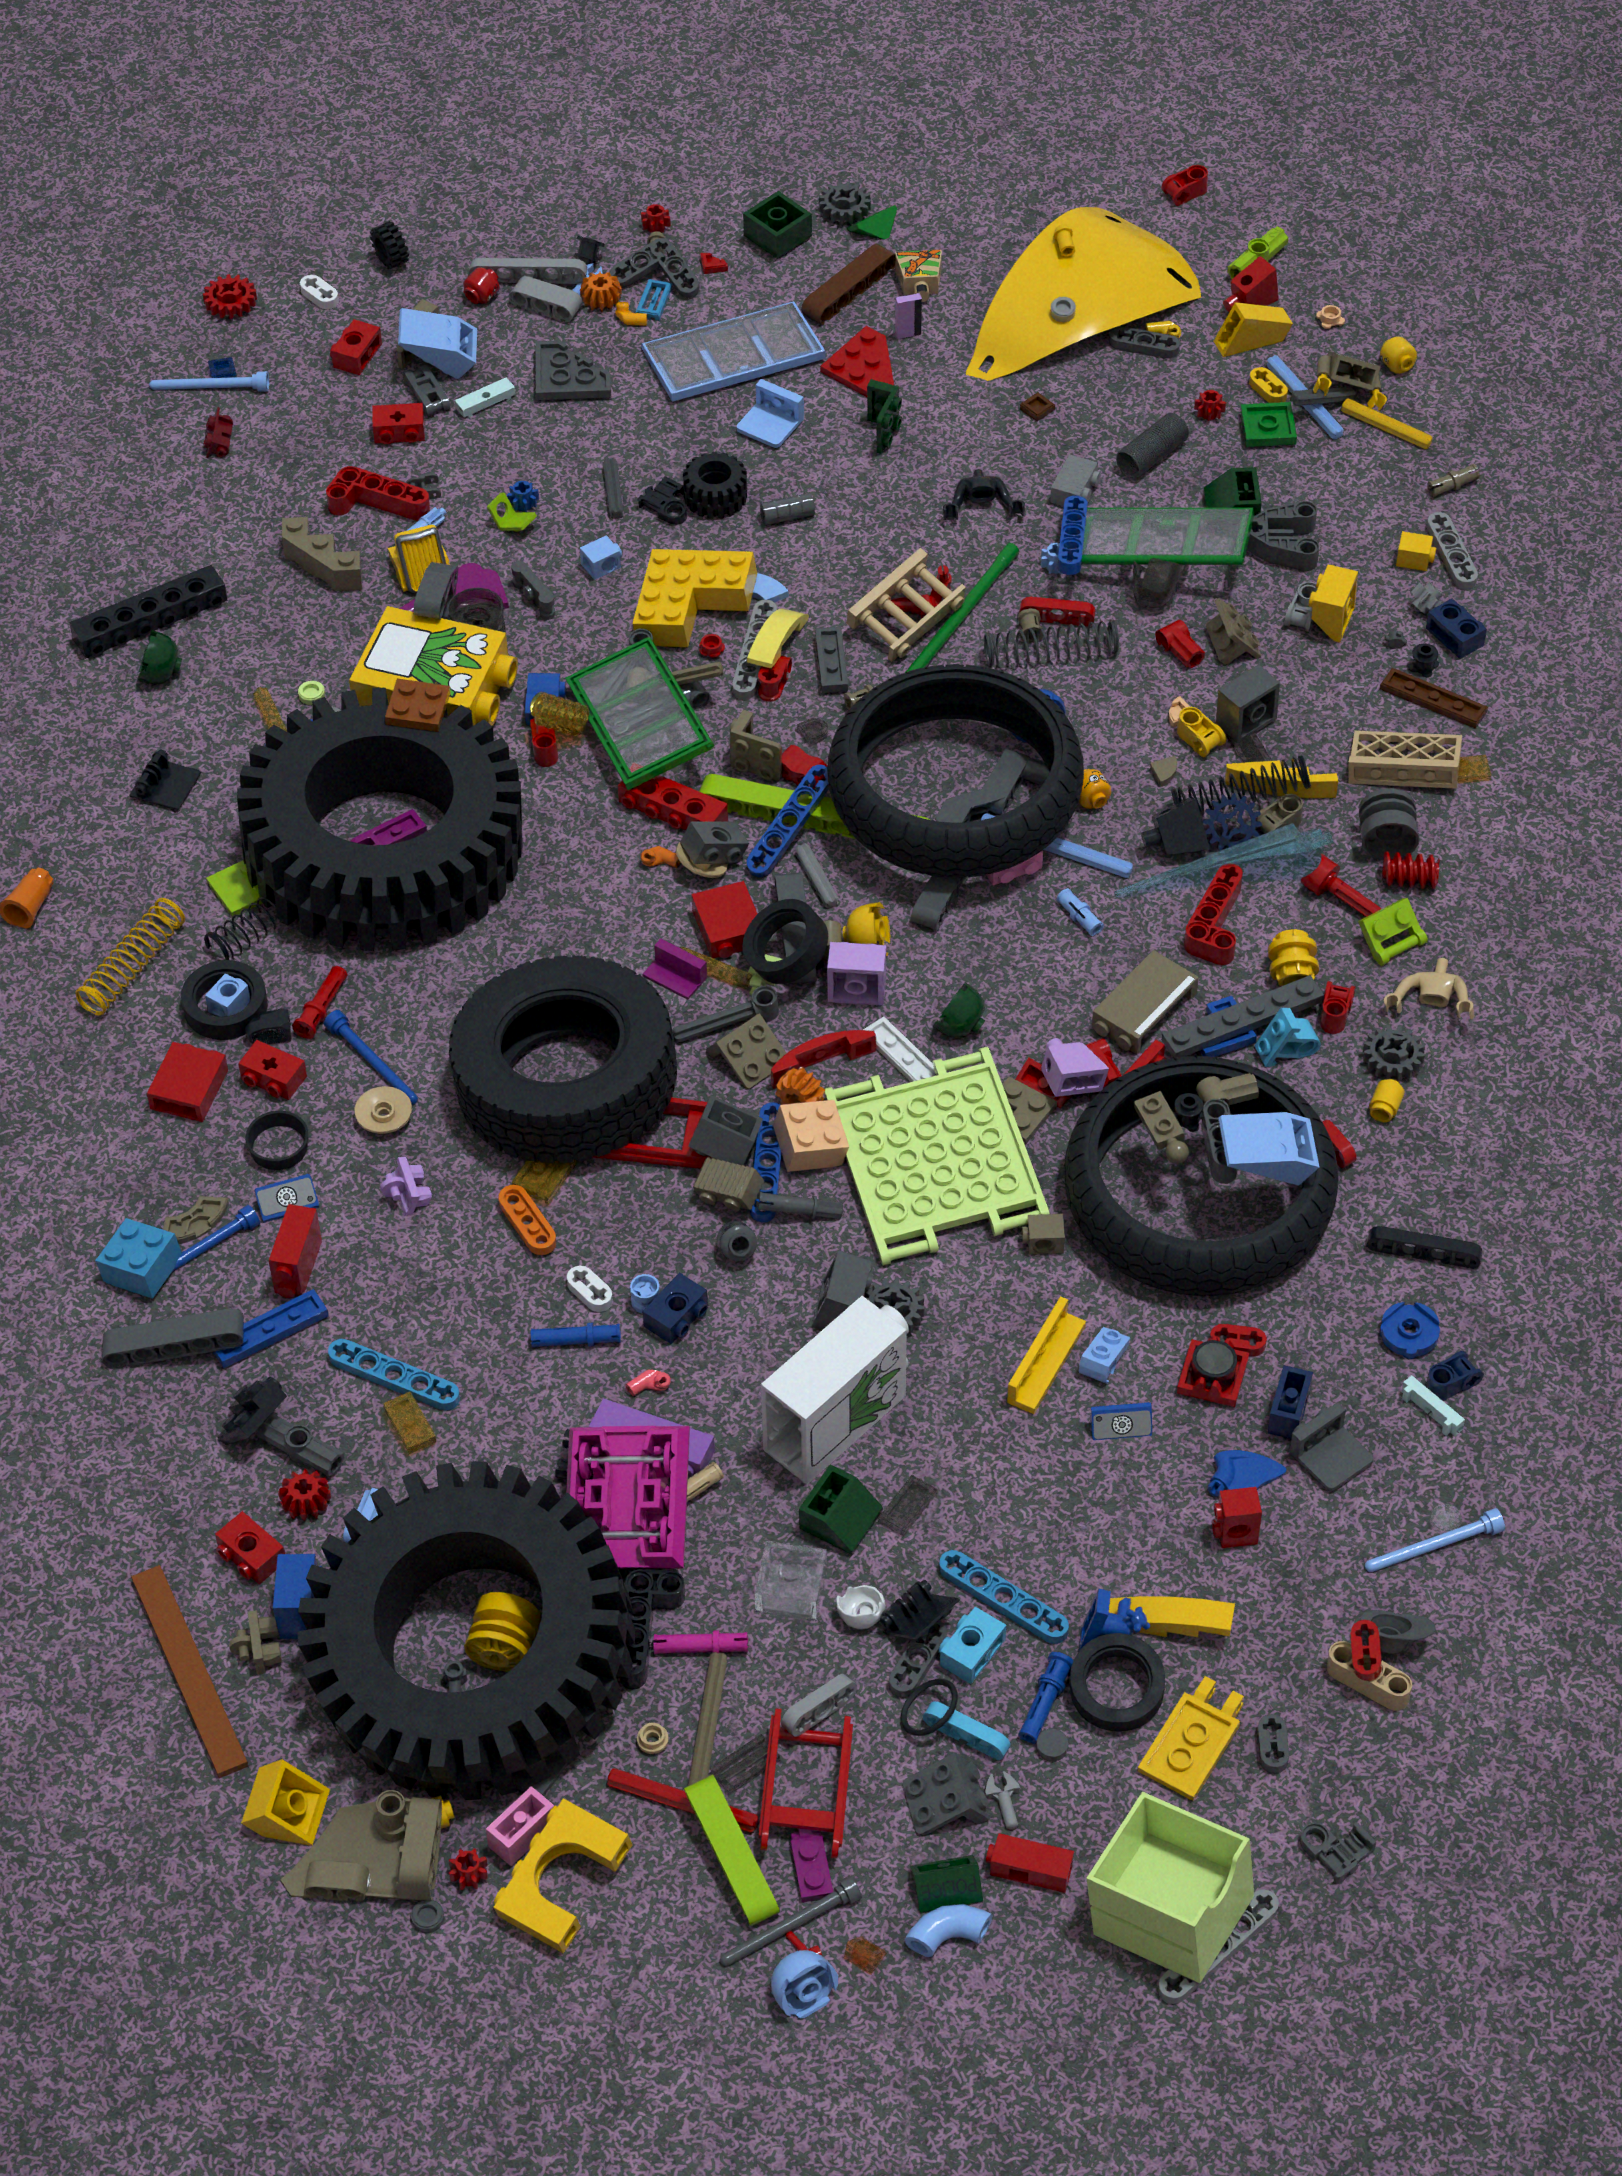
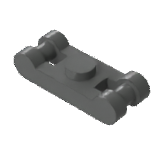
M427 364L419 366L414 371L409 369L402 372L407 386L410 387L418 402L423 403V411L427 417L434 415L436 411L442 410L444 412L451 409L448 397Z
M523 561L512 563L513 586L523 589L526 599L533 601L540 608L541 618L545 620L554 618V595L526 563Z

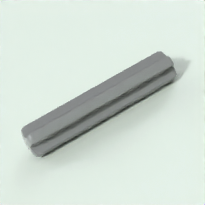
M806 843L798 845L795 849L796 856L826 908L837 906L838 896L810 846Z

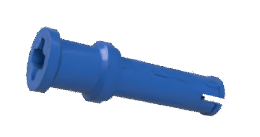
M1051 1652L1047 1658L1049 1664L1045 1673L1041 1674L1038 1679L1039 1689L1018 1733L1021 1740L1032 1744L1037 1743V1738L1045 1724L1057 1695L1063 1693L1066 1687L1064 1681L1068 1672L1071 1671L1073 1659L1060 1652Z

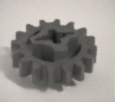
M847 181L845 185L837 182V186L828 185V190L823 189L822 195L819 196V211L823 213L825 219L831 217L832 223L839 220L840 225H843L844 221L853 224L854 219L860 222L862 221V216L867 217L868 211L871 210L870 193H866L865 187L859 189L858 183L851 186L850 181Z
M1387 1025L1386 1031L1376 1028L1375 1035L1369 1033L1367 1041L1364 1042L1363 1061L1368 1062V1070L1376 1069V1077L1385 1074L1386 1080L1391 1079V1076H1395L1398 1081H1401L1402 1075H1405L1410 1079L1412 1078L1413 1071L1419 1073L1421 1065L1424 1064L1425 1045L1420 1044V1036L1412 1037L1413 1030L1409 1029L1403 1032L1400 1025L1396 1030H1392V1027Z
M884 1278L883 1285L880 1286L874 1282L872 1283V1291H864V1297L868 1298L879 1309L884 1305L895 1308L906 1320L910 1334L913 1333V1325H921V1317L925 1315L924 1297L919 1296L918 1287L910 1289V1281H906L902 1285L899 1284V1278H895L893 1283H889L887 1278Z

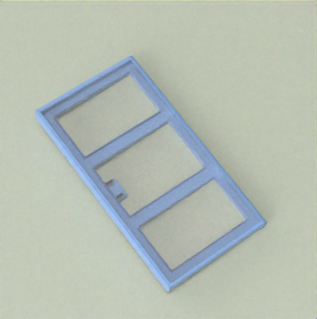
M794 301L641 344L643 352L672 402L826 359L823 346Z

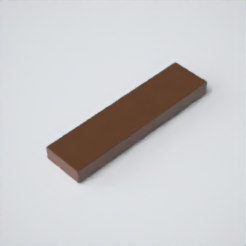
M1391 668L1380 684V690L1475 729L1488 711V706L1395 668Z

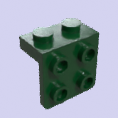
M871 379L867 385V421L876 423L877 453L882 454L885 447L889 448L891 446L894 430L898 431L901 427L902 416H899V411L902 405V398L899 397V386Z

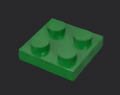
M1291 402L1241 404L1240 414L1246 447L1296 445L1297 434Z

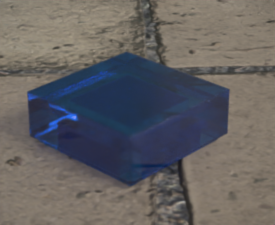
M232 357L208 361L211 378L237 377Z

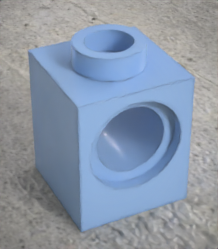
M607 536L580 547L581 565L594 580L621 568V549L617 543L613 544Z
M225 973L205 995L208 1012L217 1017H225L242 1011L250 1002L248 985L243 980L233 978Z

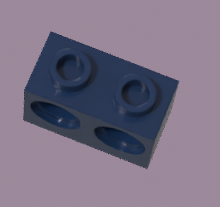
M1453 598L1428 611L1426 629L1459 659L1484 646L1487 629L1482 622L1477 621L1467 612L1465 607L1459 605Z

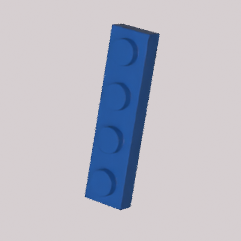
M312 1289L244 1323L243 1343L239 1347L214 1351L213 1353L222 1367L226 1368L328 1317V1309L315 1290Z

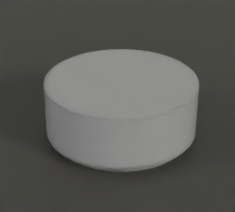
M1058 297L1051 303V316L1056 321L1067 322L1074 318L1076 305L1072 299Z

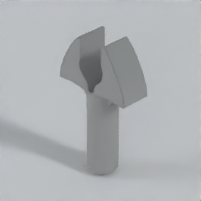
M1003 1771V1779L1006 1786L1004 1791H1001L1000 1788L995 1786L993 1774H991L987 1781L985 1796L987 1799L993 1798L999 1802L1006 1829L1014 1830L1018 1827V1821L1011 1796L1013 1793L1020 1792V1786L1011 1775Z

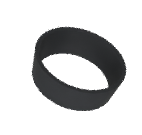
M271 1111L260 1115L251 1122L246 1131L245 1141L253 1160L258 1165L270 1170H283L296 1165L305 1156L308 1148V1128L304 1120L294 1113ZM284 1126L292 1128L299 1132L304 1139V1143L295 1153L284 1158H266L253 1151V1144L256 1138L263 1131L273 1127Z

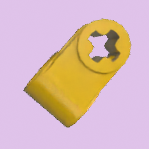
M1186 707L1180 711L1177 734L1201 757L1209 755L1210 750L1217 745L1222 746L1226 743L1225 733L1220 726L1214 724L1199 709Z

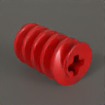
M1385 851L1382 864V880L1386 878L1388 886H1391L1394 879H1397L1399 887H1402L1405 880H1408L1410 888H1413L1416 881H1419L1421 889H1424L1427 881H1430L1432 889H1436L1440 859L1438 858L1435 863L1433 855L1429 854L1426 862H1424L1422 854H1418L1415 861H1413L1411 853H1407L1404 860H1402L1400 853L1396 852L1391 860L1389 852Z

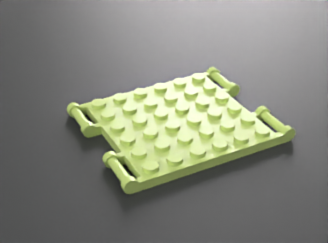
M988 1046L980 1048L979 1052L944 1061L942 1059L933 1060L936 1076L887 1089L883 1088L879 1075L870 1077V1080L837 1089L832 1087L825 1088V1100H835L849 1144L846 1160L882 1266L891 1264V1261L926 1251L930 1253L939 1251L934 1232L989 1218L993 1235L997 1236L1003 1234L1005 1230L1027 1225L1028 1215L1050 1214ZM981 1062H982V1064H979V1065H975V1066H971V1067H967V1068H963V1069H960V1070H956V1071H952V1072H948V1073H947V1071H950V1070H954V1069H958V1068H962V1067H966V1066H970V1065H974V1064H977V1063H981ZM873 1091V1092H871V1093H867V1094H863V1095H860V1096H856V1097H852V1098H848V1099H844V1100L837 1101V1100H839V1099H843V1098H847V1097H850V1096H854V1095H858V1094H862V1093H866V1092ZM1036 1205L1037 1208L1036 1211L1002 1220L999 1218L1001 1214ZM924 1235L926 1239L892 1249L887 1248V1244Z

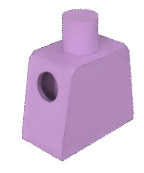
M1058 1038L1051 1039L1047 1043L1046 1053L1041 1066L1042 1072L1055 1097L1102 1091L1109 1071L1107 1065L1083 1043L1063 1044Z

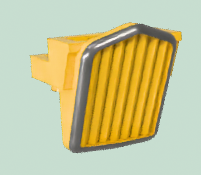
M427 525L397 533L394 536L395 546L388 548L389 558L396 570V576L403 592L409 590L417 594L424 572L431 562L450 565L435 525Z

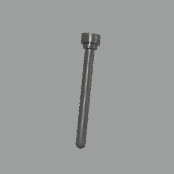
M850 1875L838 1881V1886L834 1887V1892L722 1954L720 1963L723 1966H730L839 1903L842 1905L855 1903L862 1899L859 1887Z

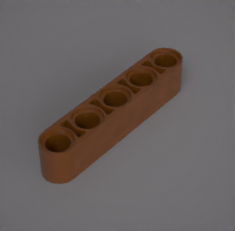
M873 244L812 292L804 300L801 312L819 324L824 325V321L833 318L841 311L839 309L848 306L856 299L858 294H863L873 286V282H878L889 273L887 272L888 270L895 268V253L879 244Z

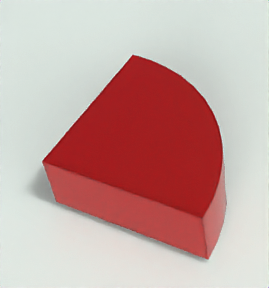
M700 253L704 274L728 271V265L724 259L721 258L720 260L713 257L711 253Z

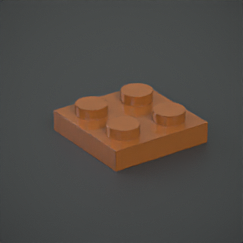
M397 678L385 715V724L439 732L450 696V686Z

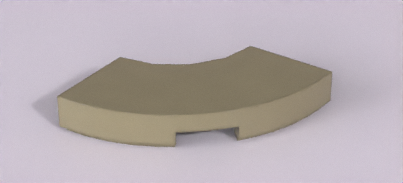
M199 1196L196 1204L188 1212L178 1216L165 1217L163 1230L175 1233L179 1244L195 1240L205 1235L219 1223L228 1208L229 1200L228 1198Z

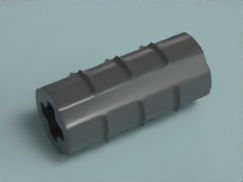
M811 493L797 494L792 497H784L778 500L772 499V501L760 503V515L765 526L785 521L790 522L791 520L814 516L815 504Z

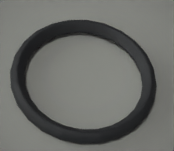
M933 1679L917 1687L909 1695L902 1707L901 1724L903 1729L913 1736H924L941 1728L950 1719L957 1706L958 1692L955 1685L946 1679ZM943 1685L948 1687L952 1699L945 1715L937 1723L926 1729L911 1728L907 1721V1713L914 1699L931 1686Z

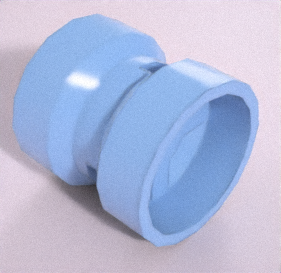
M642 1274L636 1276L631 1281V1304L639 1313H642L660 1292L659 1282L654 1276Z

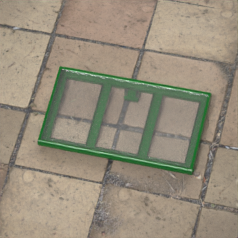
M1087 508L1081 565H1243L1254 511L1253 508Z

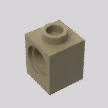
M1063 1214L1028 1215V1224L1026 1227H1022V1244H1028L1029 1254L1064 1253L1065 1233Z

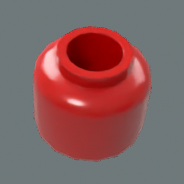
M476 268L464 280L463 292L470 302L486 304L499 291L498 275L492 269Z

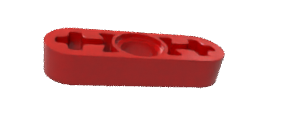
M1026 597L1022 599L1019 613L1030 608L1038 610L1041 617L1040 622L1053 623L1055 621L1060 622V624L1077 626L1083 623L1087 627L1090 622L1094 623L1096 612L1095 607L1088 602L1041 597ZM1057 609L1063 611L1064 613L1061 615L1053 614L1051 611Z

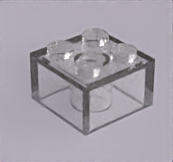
M766 1541L755 1590V1613L817 1621L827 1572V1549Z

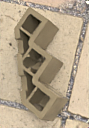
M308 517L282 518V541L284 554L287 559L292 562L295 561L305 571L317 579L320 578L328 583L329 587L335 591L362 590L360 551L336 552L334 534L310 535Z

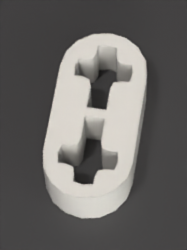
M307 275L301 279V293L318 307L332 309L338 305L337 290L320 277Z
M575 1266L568 1271L567 1284L569 1290L589 1309L595 1312H604L611 1307L613 1303L612 1290L592 1270L586 1266ZM585 1277L586 1285L581 1281L575 1283V1278L583 1279ZM594 1293L599 1297L604 1295L605 1300L602 1301L599 1298L594 1300Z

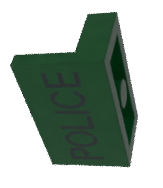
M973 1855L910 1866L920 1913L932 1911L941 1906L983 1902L979 1866Z

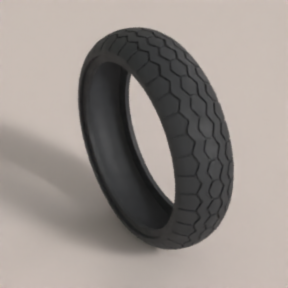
M947 664L945 667L944 665H935L899 674L882 682L862 696L850 708L835 732L828 756L827 775L829 791L839 817L849 832L869 851L895 866L915 873L935 877L965 878L966 876L977 877L1009 869L1032 858L1050 845L1064 830L1075 812L1083 786L1084 764L1080 743L1069 719L1061 708L1038 688L1014 675L996 669L976 665H966L965 667L964 664ZM966 719L996 725L1022 738L1041 756L1049 770V775L1041 788L1030 799L1009 812L980 821L951 823L913 816L892 806L882 799L868 784L862 774V768L869 756L880 744L906 728L935 720Z
M1186 1056L1160 1060L1134 1069L1114 1080V1082L1110 1083L1095 1096L1079 1117L1071 1133L1065 1155L1064 1182L1068 1204L1081 1233L1094 1250L1113 1267L1132 1279L1167 1292L1191 1296H1220L1244 1292L1265 1285L1290 1271L1311 1252L1323 1236L1334 1211L1338 1193V1166L1331 1138L1323 1122L1310 1104L1289 1085L1261 1069L1259 1070L1242 1062L1238 1063L1230 1059H1216V1057ZM1249 1073L1251 1075L1254 1074L1259 1090L1258 1098L1230 1105L1231 1115L1287 1112L1309 1118L1311 1121L1319 1168L1302 1182L1303 1189L1298 1198L1280 1218L1259 1231L1239 1238L1223 1241H1193L1169 1236L1153 1230L1122 1209L1108 1191L1099 1170V1166L1110 1147L1124 1133L1142 1123L1135 1110L1134 1101L1161 1091L1174 1113L1176 1112L1174 1107L1175 1100L1178 1096L1186 1093L1199 1096L1196 1091L1197 1084L1207 1077L1215 1076L1220 1080H1225Z

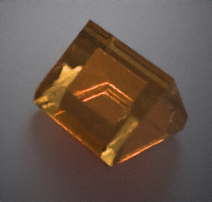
M860 1936L847 1942L844 1959L872 1975L887 1953L884 1949Z

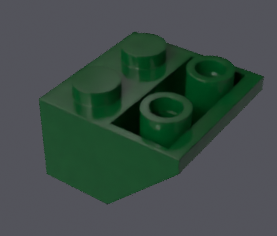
M1256 467L1230 468L1204 487L1206 508H1253L1254 516L1261 512L1262 502ZM1208 522V528L1241 525V522Z
M830 1464L799 1508V1529L852 1555L882 1512L883 1506L857 1477Z

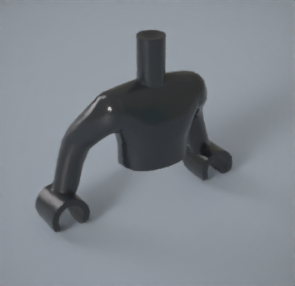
M981 469L974 471V477L961 479L956 487L952 503L943 506V520H946L947 517H954L955 520H958V510L963 503L965 494H968L973 502H989L996 497L997 492L1003 505L1009 509L1010 517H1013V514L1016 513L1025 516L1024 501L1012 500L1004 482L999 477L984 476Z

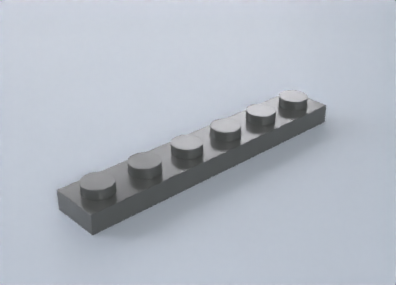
M1311 975L1166 1031L1162 1033L1161 1040L1173 1058L1185 1057L1270 1023L1281 1007L1290 1008L1294 1014L1324 1001V994Z

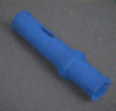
M587 1323V1326L531 1328V1346L535 1348L541 1346L588 1344V1347H593L594 1343H621L620 1323L596 1326L593 1323Z

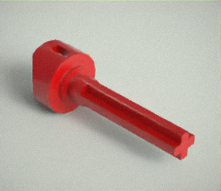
M1321 854L1319 866L1312 873L1301 878V884L1316 895L1320 896L1324 891L1329 890L1365 917L1382 909L1340 878H1337L1340 866L1323 854Z

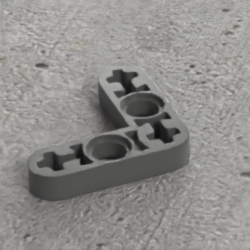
M666 238L655 239L615 264L610 270L611 276H617L618 273L625 275L624 279L617 277L622 288L632 285L660 267L677 292L683 297H694L700 291L696 275L673 244ZM661 247L663 250L666 249L668 256L667 259H665V256L661 251L658 252V248ZM638 259H646L648 261V264L643 268L635 266ZM675 263L682 266L681 270L677 273H672L668 270ZM684 276L686 282L689 285H692L691 289H689L688 287H684V283L682 280Z

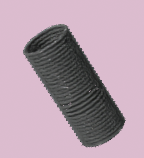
M1171 412L1167 413L1118 451L1116 454L1118 467L1124 474L1131 469L1135 470L1136 472L1128 476L1133 479L1139 478L1189 437L1187 424L1179 415Z

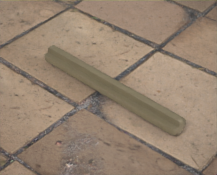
M714 1652L710 1655L688 1786L708 1777L727 1665V1656L724 1653Z

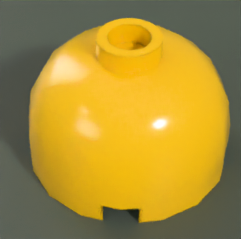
M880 902L859 906L853 910L848 917L847 926L843 927L844 941L856 944H877V941H879V945H884V941L890 943L891 933L888 916H882L880 909H885Z

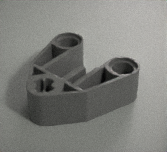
M1300 501L1267 508L1255 515L1247 551L1268 563L1302 571L1315 569L1318 564L1319 543L1312 538L1294 537L1293 534H1309L1315 530L1317 506L1310 501Z
M435 562L430 563L424 572L415 597L414 615L451 620L456 596L458 566Z

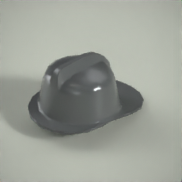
M1370 1610L1364 1612L1360 1617V1620H1370L1377 1625L1380 1635L1381 1652L1399 1654L1405 1652L1411 1647L1414 1640L1425 1639L1436 1631L1435 1624L1430 1619L1417 1615Z

